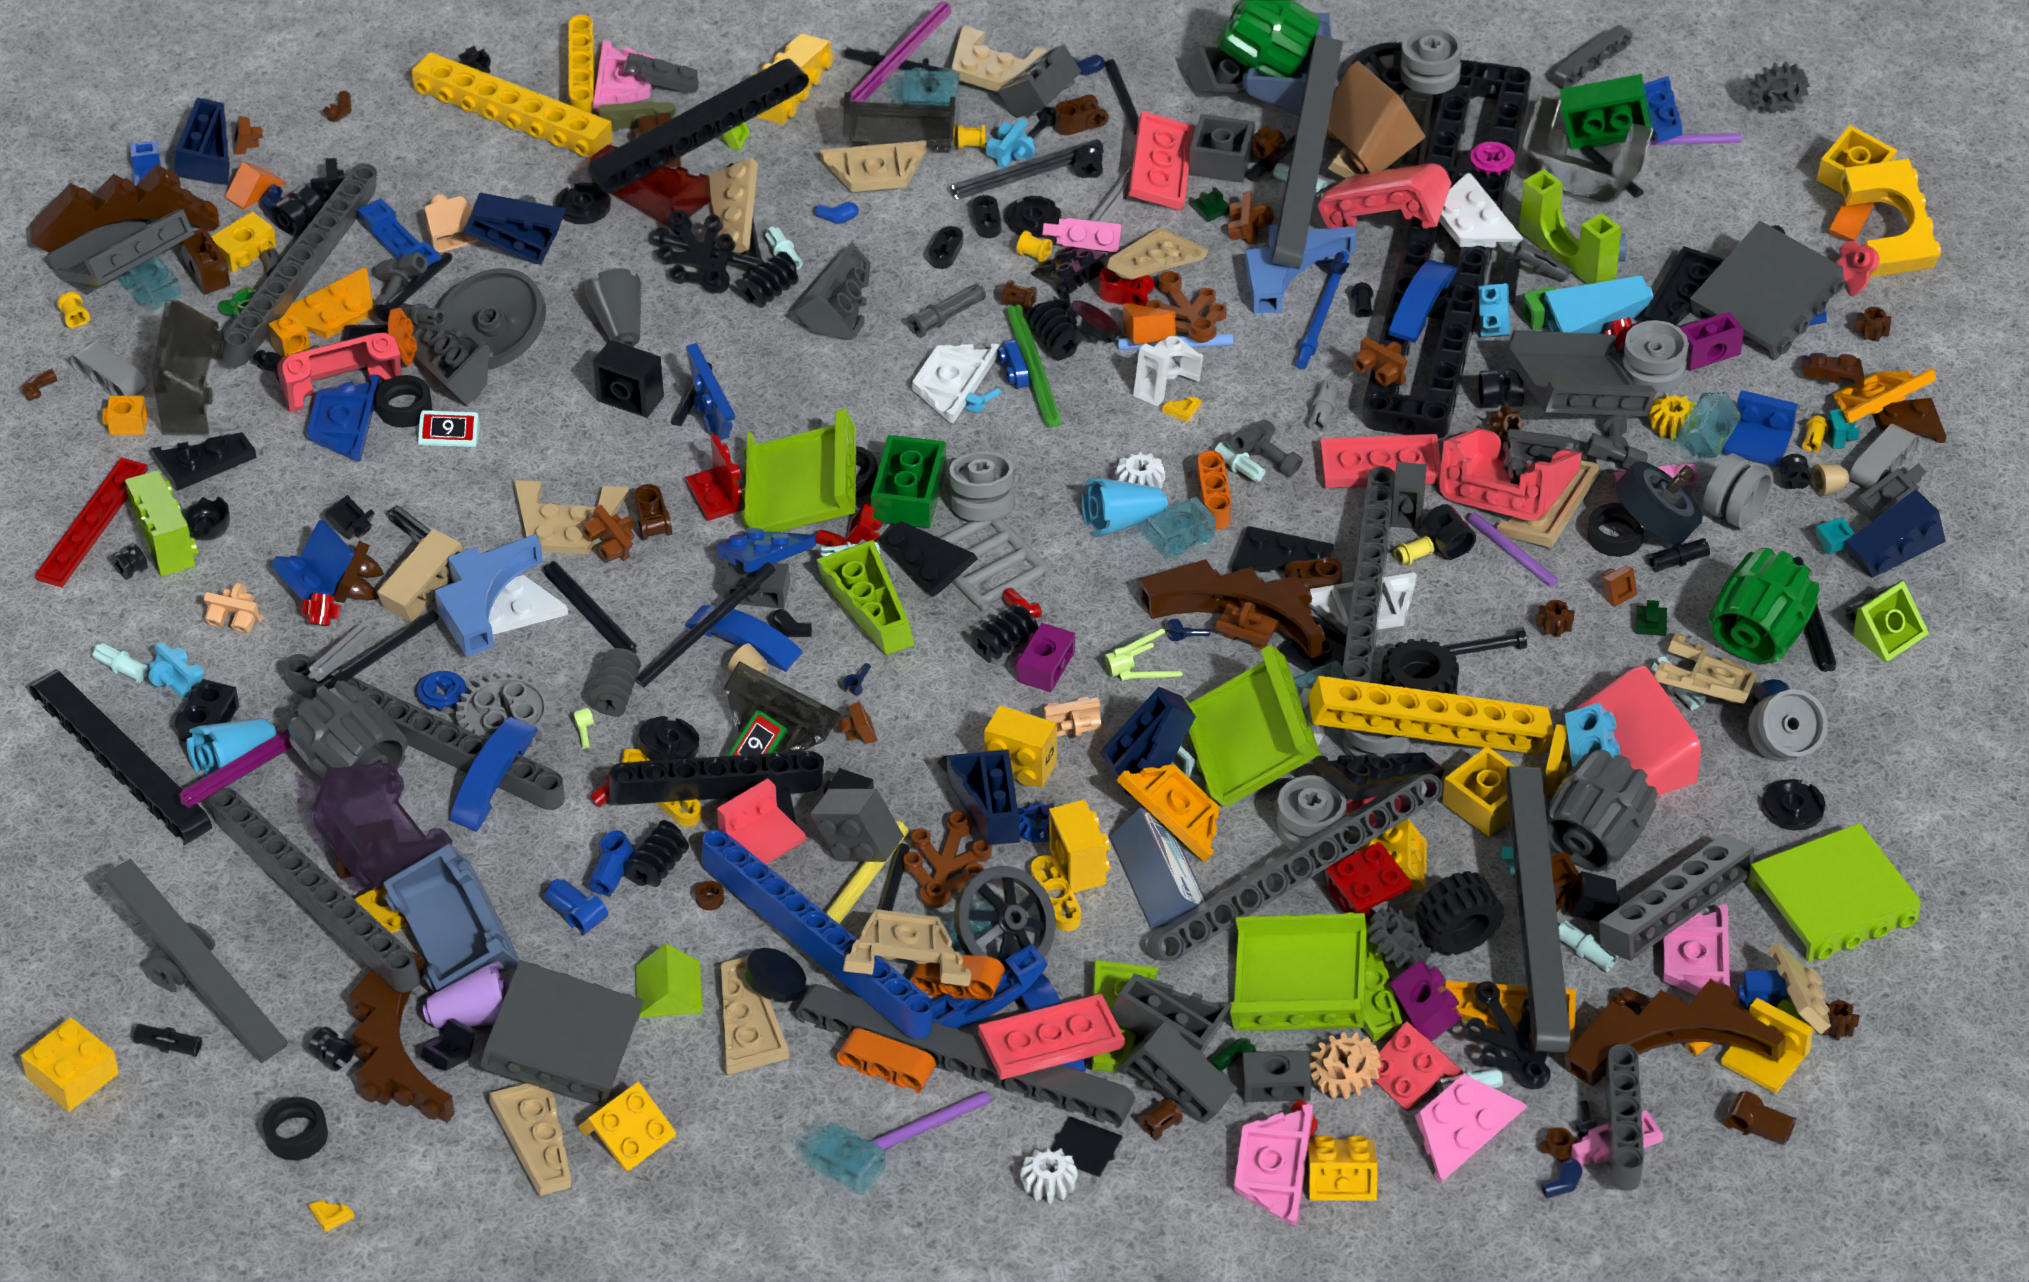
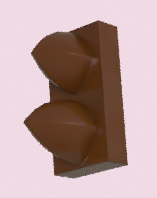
M362 541L358 542L354 556L334 595V601L345 603L347 596L359 600L379 599L375 588L359 577L374 578L384 574L380 565L372 557L366 555L370 545Z

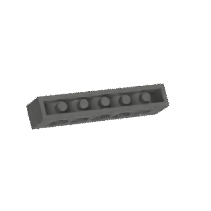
M1721 835L1600 920L1601 948L1632 961L1747 879L1751 864L1754 863V846L1729 835Z

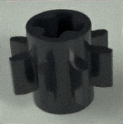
M471 46L465 52L458 55L461 59L459 63L487 74L491 73L489 67L492 60L484 48L477 51L475 46Z

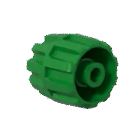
M1238 0L1231 8L1232 13L1222 25L1223 30L1218 35L1217 46L1248 68H1256V71L1263 75L1290 78L1309 51L1317 34L1320 19L1295 0Z
M1760 548L1755 552L1748 553L1723 585L1709 613L1708 625L1712 628L1714 639L1728 650L1730 654L1753 664H1773L1781 660L1806 627L1818 602L1817 595L1820 587L1818 582L1811 581L1808 577L1811 570L1806 565L1798 566L1795 564L1793 556L1784 551L1775 555L1774 551L1770 548Z

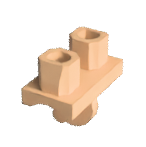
M236 583L232 590L225 588L223 596L206 592L204 602L208 606L205 616L208 625L223 627L227 615L234 616L231 624L233 630L249 633L255 621L261 622L264 615L258 612L257 603H253L254 595L247 593L244 583Z
M1089 697L1077 698L1074 702L1062 704L1053 702L1048 703L1044 707V718L1057 723V736L1073 734L1076 738L1081 737L1082 732L1102 729L1098 697L1091 699Z

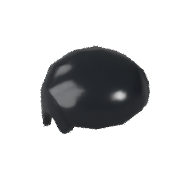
M218 496L214 501L202 497L196 504L188 508L184 517L190 534L200 540H213L221 537L226 532L230 524L229 505L222 497Z

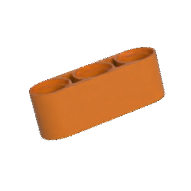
M1208 450L1198 456L1197 482L1204 522L1209 528L1219 530L1224 529L1230 524L1231 497L1224 458L1219 452Z
M961 955L964 969H969L971 972L969 986L940 983V964L932 962L926 964L917 963L909 981L921 991L928 992V995L933 997H943L950 993L953 998L989 1000L993 998L1005 969L1003 964L993 957Z
M855 1028L850 1032L837 1054V1060L841 1066H851L856 1068V1072L873 1078L876 1076L886 1079L885 1082L901 1088L909 1087L915 1089V1093L922 1091L936 1068V1061L929 1053L860 1028Z

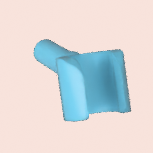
M996 388L982 396L969 393L966 400L970 403L965 409L975 413L981 412L989 400L1001 394V390Z

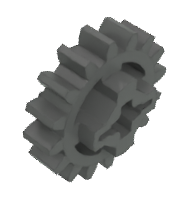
M1786 61L1781 67H1778L1777 63H1773L1772 69L1763 67L1764 73L1762 75L1755 74L1756 81L1749 84L1751 90L1748 92L1755 109L1759 108L1762 114L1768 110L1771 114H1775L1776 111L1785 113L1787 108L1795 110L1794 104H1803L1802 96L1809 94L1807 88L1810 87L1804 70L1799 69L1797 64L1789 67Z
M1382 907L1367 922L1369 927L1366 931L1373 935L1369 939L1370 942L1378 945L1376 951L1385 957L1386 961L1389 962L1391 959L1395 961L1397 968L1404 965L1406 970H1408L1419 960L1425 963L1431 956L1429 951L1432 949V946L1426 943L1428 940L1427 936L1420 932L1421 927L1413 921L1411 916L1408 918L1404 917L1402 910L1399 909L1395 913L1392 907H1388L1386 910Z

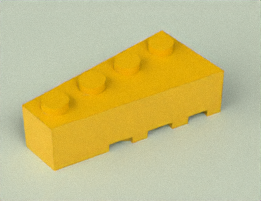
M801 33L786 46L785 53L779 52L775 55L773 64L786 58L791 59L808 75L809 82L802 92L756 117L784 125L789 117L793 118L795 116L799 103L806 101L813 84L817 85L820 82L822 72L825 68L829 69L833 63L831 41ZM766 63L762 67V70L772 66L773 64Z

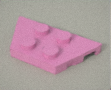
M603 40L593 100L594 112L599 111L600 105L633 103L649 99L651 97L652 84L644 82L642 76L624 72V63L629 53L642 54L654 59L655 57L645 53H638L628 47L621 51L612 48V42Z
M1727 904L1719 905L1716 912L1704 916L1699 912L1663 938V982L1695 996L1710 978L1719 984H1726L1730 987Z
M1465 1074L1460 1076L1415 1115L1419 1130L1424 1136L1426 1153L1432 1156L1436 1169L1434 1174L1435 1180L1441 1183L1526 1109L1525 1103Z
M1313 1104L1303 1105L1302 1110L1284 1115L1282 1112L1270 1116L1265 1121H1255L1243 1125L1234 1183L1235 1192L1295 1226L1298 1225Z

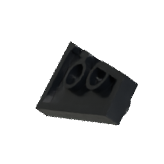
M243 432L207 438L205 443L189 446L188 442L177 443V448L162 450L161 446L150 448L152 457L177 491L257 458L255 448Z
M902 521L879 540L882 546L932 597L944 590L978 560L973 552Z
M1248 526L1232 565V572L1250 567L1253 570H1259V572L1284 570L1286 565L1293 561L1332 557L1334 544Z

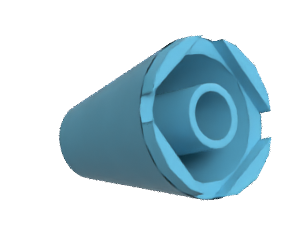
M1098 477L1089 478L1084 487L1089 486L1088 494H1082V513L1086 526L1092 523L1095 532L1090 534L1094 537H1102L1161 517L1164 510L1167 509V496L1159 487Z
M263 718L200 725L190 729L189 732L192 733V737L187 738L186 745L188 756L195 772L202 770L208 776L276 736L277 733L273 724Z

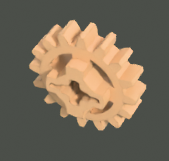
M1342 1032L1341 1039L1338 1040L1331 1035L1329 1036V1044L1326 1045L1321 1042L1318 1044L1321 1052H1312L1313 1062L1310 1063L1312 1080L1315 1086H1319L1322 1094L1329 1091L1334 1099L1339 1093H1343L1344 1098L1348 1099L1350 1092L1353 1091L1360 1096L1362 1095L1360 1088L1365 1086L1371 1089L1373 1086L1370 1079H1379L1380 1077L1377 1069L1381 1068L1382 1064L1376 1045H1372L1368 1037L1361 1040L1357 1032L1352 1038H1348L1346 1032Z

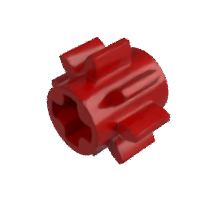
M1630 317L1609 322L1611 330H1606L1605 334L1616 335L1615 350L1624 348L1627 332L1638 324H1631Z
M312 593L311 600L303 599L301 614L308 615L307 623L330 626L331 619L339 620L341 605L334 604L335 596Z

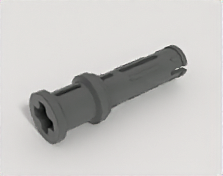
M975 283L968 289L959 292L942 303H931L926 306V310L919 314L913 313L907 317V325L913 334L918 338H922L926 335L927 331L935 327L940 328L944 326L946 320L984 300L986 292L982 285L979 286V283Z

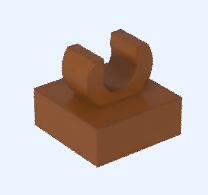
M238 117L233 133L235 155L245 154L247 147H260L259 139L253 138L263 137L262 128L250 127L249 117Z
M1624 565L1617 570L1610 568L1601 573L1606 601L1615 607L1638 594L1633 568Z
M861 702L850 705L849 709L852 717L839 721L841 731L846 734L847 740L857 739L861 736L865 744L878 741L872 720Z

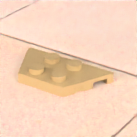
M926 141L824 149L820 150L821 161L851 192L907 187L927 149Z

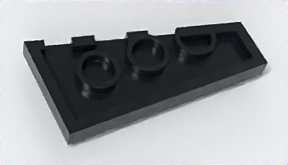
M1683 246L1646 309L1642 322L1658 320L1669 322L1675 326L1692 311L1690 298L1725 259Z
M1425 752L1391 753L1389 759L1377 754H1366L1362 760H1352L1353 758L1350 755H1339L1338 759L1328 761L1326 756H1316L1313 767L1344 793L1346 798L1352 801L1381 795L1413 775L1433 774L1441 780L1445 771Z

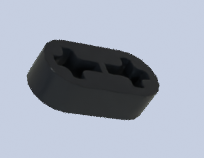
M990 195L976 197L973 200V217L978 235L983 238L997 237L1001 233V217L997 200ZM983 206H987L989 211L984 212ZM985 222H990L991 227H987Z
M947 226L938 232L928 252L929 264L932 267L946 269L954 263L964 243L963 232L960 228Z
M1506 258L1502 284H1508L1509 303H1515L1521 259Z

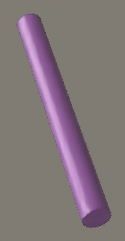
M1741 132L1682 134L1657 143L1653 137L1631 140V146L1741 143Z
M1476 512L1469 516V523L1546 585L1551 587L1558 582L1556 576Z
M986 1091L978 1093L868 1142L869 1148L873 1154H876L990 1103V1097Z

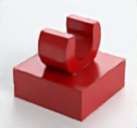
M864 503L850 519L846 537L847 542L858 544L862 538L867 542L871 540L876 542L880 534L874 531H878L882 523L873 518L875 508Z

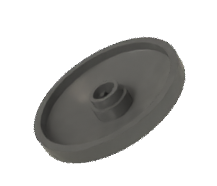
M496 268L476 273L453 288L439 308L445 311L446 317L438 316V319L446 320V323L442 326L444 330L451 331L456 329L463 334L472 332L489 346L488 369H492L518 358L535 342L544 325L546 305L541 291L529 276L513 269Z

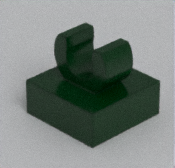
M1216 187L1213 188V192L1208 194L1202 192L1199 198L1192 200V208L1207 223L1230 213V205L1223 199V194Z
M1647 600L1646 606H1637L1636 634L1666 636L1667 608L1659 607V601Z

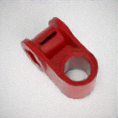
M1106 267L1100 272L1098 295L1100 299L1109 303L1120 305L1128 303L1146 306V303L1149 301L1148 294L1153 291L1155 282L1149 275L1134 279L1121 278L1116 275V272Z

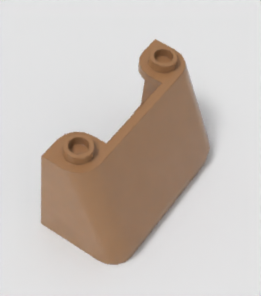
M1357 60L1348 67L1334 91L1325 141L1330 139L1334 142L1338 139L1352 152L1355 157L1352 159V162L1361 173L1364 171L1367 173L1383 171L1426 138L1403 100Z

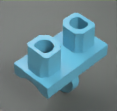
M1020 118L1015 125L1003 122L998 131V139L1000 140L990 138L987 142L986 155L997 159L999 167L1006 168L1014 157L1016 159H1030L1035 154L1033 139L1027 137L1024 130L1028 125V121Z
M1508 284L1478 286L1481 337L1511 336Z
M164 642L156 644L157 657L149 665L151 669L149 672L150 682L155 686L166 684L182 699L190 695L192 686L200 684L203 679L204 670L198 664L188 666L186 652L180 647L170 649Z

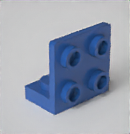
M1741 390L1737 400L1735 420L1723 453L1726 455L1734 453L1747 460L1778 467L1780 460L1785 455L1794 431L1798 403Z
M319 520L300 557L293 555L290 557L276 556L271 566L301 600H311L312 593L334 595L354 556V552L326 521Z

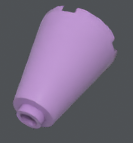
M500 961L491 962L428 996L427 1004L423 1005L426 1022L428 1024L432 1023L435 1028H445L447 1020L453 1018L467 1027L494 1026L510 985L508 976L503 978L500 976L498 970L504 969Z

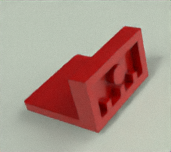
M717 434L710 436L713 468L686 476V484L706 521L739 512V501L743 499L737 481L741 479L740 469L736 462H731L728 446L726 443L722 444Z
M1377 842L1325 869L1327 891L1344 913H1365L1366 924H1368L1367 922L1372 914L1371 908L1412 888L1411 880L1381 842Z

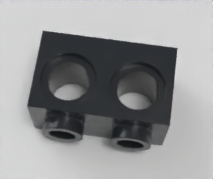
M202 679L196 690L194 689L190 693L184 710L177 714L175 727L178 729L180 741L187 742V738L192 737V733L189 732L190 729L197 726L230 722L239 708L236 687Z

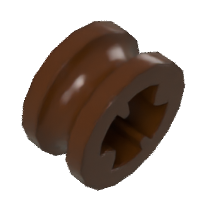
M710 880L704 881L696 887V904L701 909L710 911L718 909L723 905L724 891L720 883ZM708 893H714L712 898L708 899L705 897H707Z

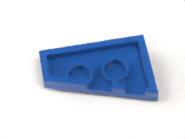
M1669 76L1645 83L1652 114L1654 140L1660 143L1681 136L1682 123L1674 101V93L1671 89Z

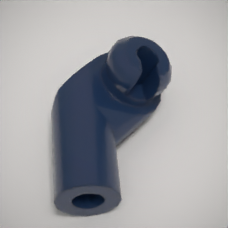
M1097 54L1090 55L1081 60L1073 57L1082 71L1080 74L1084 76L1096 73L1105 67V59Z
M275 184L268 187V191L264 193L260 201L261 208L271 219L270 209L282 199L281 195L283 194L282 188Z
M1565 1159L1560 1165L1562 1168L1558 1178L1541 1183L1546 1198L1573 1192L1577 1188L1582 1176V1166L1578 1160Z

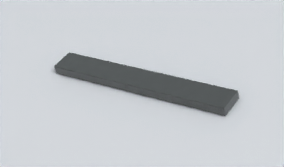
M131 858L104 874V881L260 1063H263L287 1047L288 1041Z

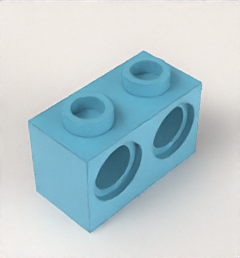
M1599 702L1565 713L1572 768L1585 754L1596 750H1606L1612 758L1615 755H1621L1620 747L1613 731L1617 728L1615 717L1612 712H1608Z

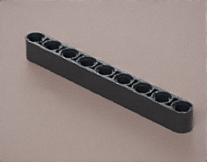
M783 59L597 158L589 165L587 174L604 193H614L797 95L807 87L809 77L793 60Z
M55 669L29 685V690L34 700L41 701L44 704L42 707L52 717L56 716L61 721L59 724L69 734L73 733L79 738L76 741L87 751L91 750L96 755L94 758L104 768L108 767L114 773L111 775L122 785L126 784L131 789L129 792L140 803L144 802L149 807L147 810L158 820L162 819L167 824L165 827L176 838L180 837L185 842L183 845H187L212 829L211 821L206 812L198 804L191 808L182 805L179 794L183 789L59 670Z

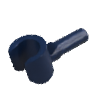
M1338 252L1333 259L1317 260L1316 266L1330 267L1332 272L1342 275L1346 272L1349 263H1342L1345 256L1342 252Z
M1171 619L1167 623L1170 630H1166V633L1171 641H1180L1190 636H1210V629L1184 628L1179 619Z
M865 663L857 675L851 674L844 678L845 692H847L849 686L856 685L854 689L855 696L862 693V682L871 668L870 664Z

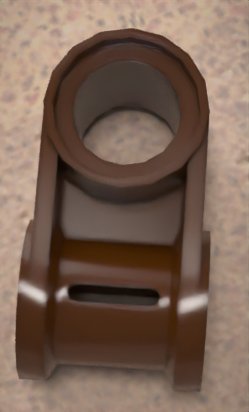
M1087 94L1072 100L1061 101L1056 105L1054 129L1060 135L1069 136L1104 126L1109 116L1105 109L1098 106L1097 98L1092 94Z
M653 484L639 486L635 491V504L642 540H647L649 536L666 533L667 536L672 535L669 512L665 507L659 487Z
M1333 557L1306 561L1297 560L1286 565L1284 575L1285 578L1297 575L1304 586L1307 585L1309 589L1342 584V564ZM1297 569L1300 570V576L1297 574Z

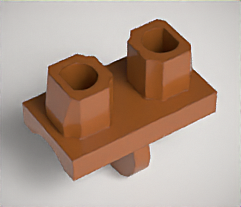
M1252 191L1243 192L1242 201L1230 204V215L1233 221L1228 222V232L1232 240L1246 238L1248 244H1257L1258 228H1264L1273 222L1274 211L1264 203L1257 206L1254 205L1252 202Z
M1365 337L1361 340L1360 352L1354 357V368L1362 374L1370 369L1374 370L1375 379L1385 387L1392 382L1401 386L1406 381L1404 371L1407 359L1401 355L1402 348L1397 342H1392L1385 346Z
M600 505L594 509L593 517L583 524L582 534L591 542L600 536L604 539L605 542L599 545L598 551L606 563L617 558L625 561L630 558L628 552L633 546L631 540L635 537L631 529L634 527L635 521L630 516L621 519L618 514H615L611 517L604 507Z
M1247 602L1243 608L1228 603L1223 615L1216 622V630L1222 631L1224 637L1231 640L1243 638L1250 641L1252 647L1258 649L1266 647L1278 627L1277 619L1256 613L1255 604Z

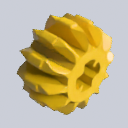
M1675 392L1671 397L1663 394L1661 399L1654 400L1649 411V420L1652 432H1659L1660 438L1668 434L1672 441L1676 435L1684 440L1687 434L1693 435L1699 421V414L1696 402L1689 401L1687 395L1678 397Z

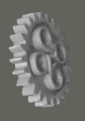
M502 672L499 679L490 674L488 682L478 679V687L469 685V694L462 693V702H457L456 719L458 726L488 740L499 726L507 720L506 712L509 717L537 727L538 731L529 745L533 748L535 747L534 739L544 741V732L551 733V724H556L555 714H557L553 693H549L547 685H540V679L530 682L529 674H526L522 679L518 678L517 672H514L511 678H507L505 672ZM499 696L502 697L505 703V709L501 707Z

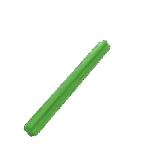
M1018 304L1016 306H1009L1007 316L1024 359L1045 425L1048 428L1060 426L1061 417L1023 308Z

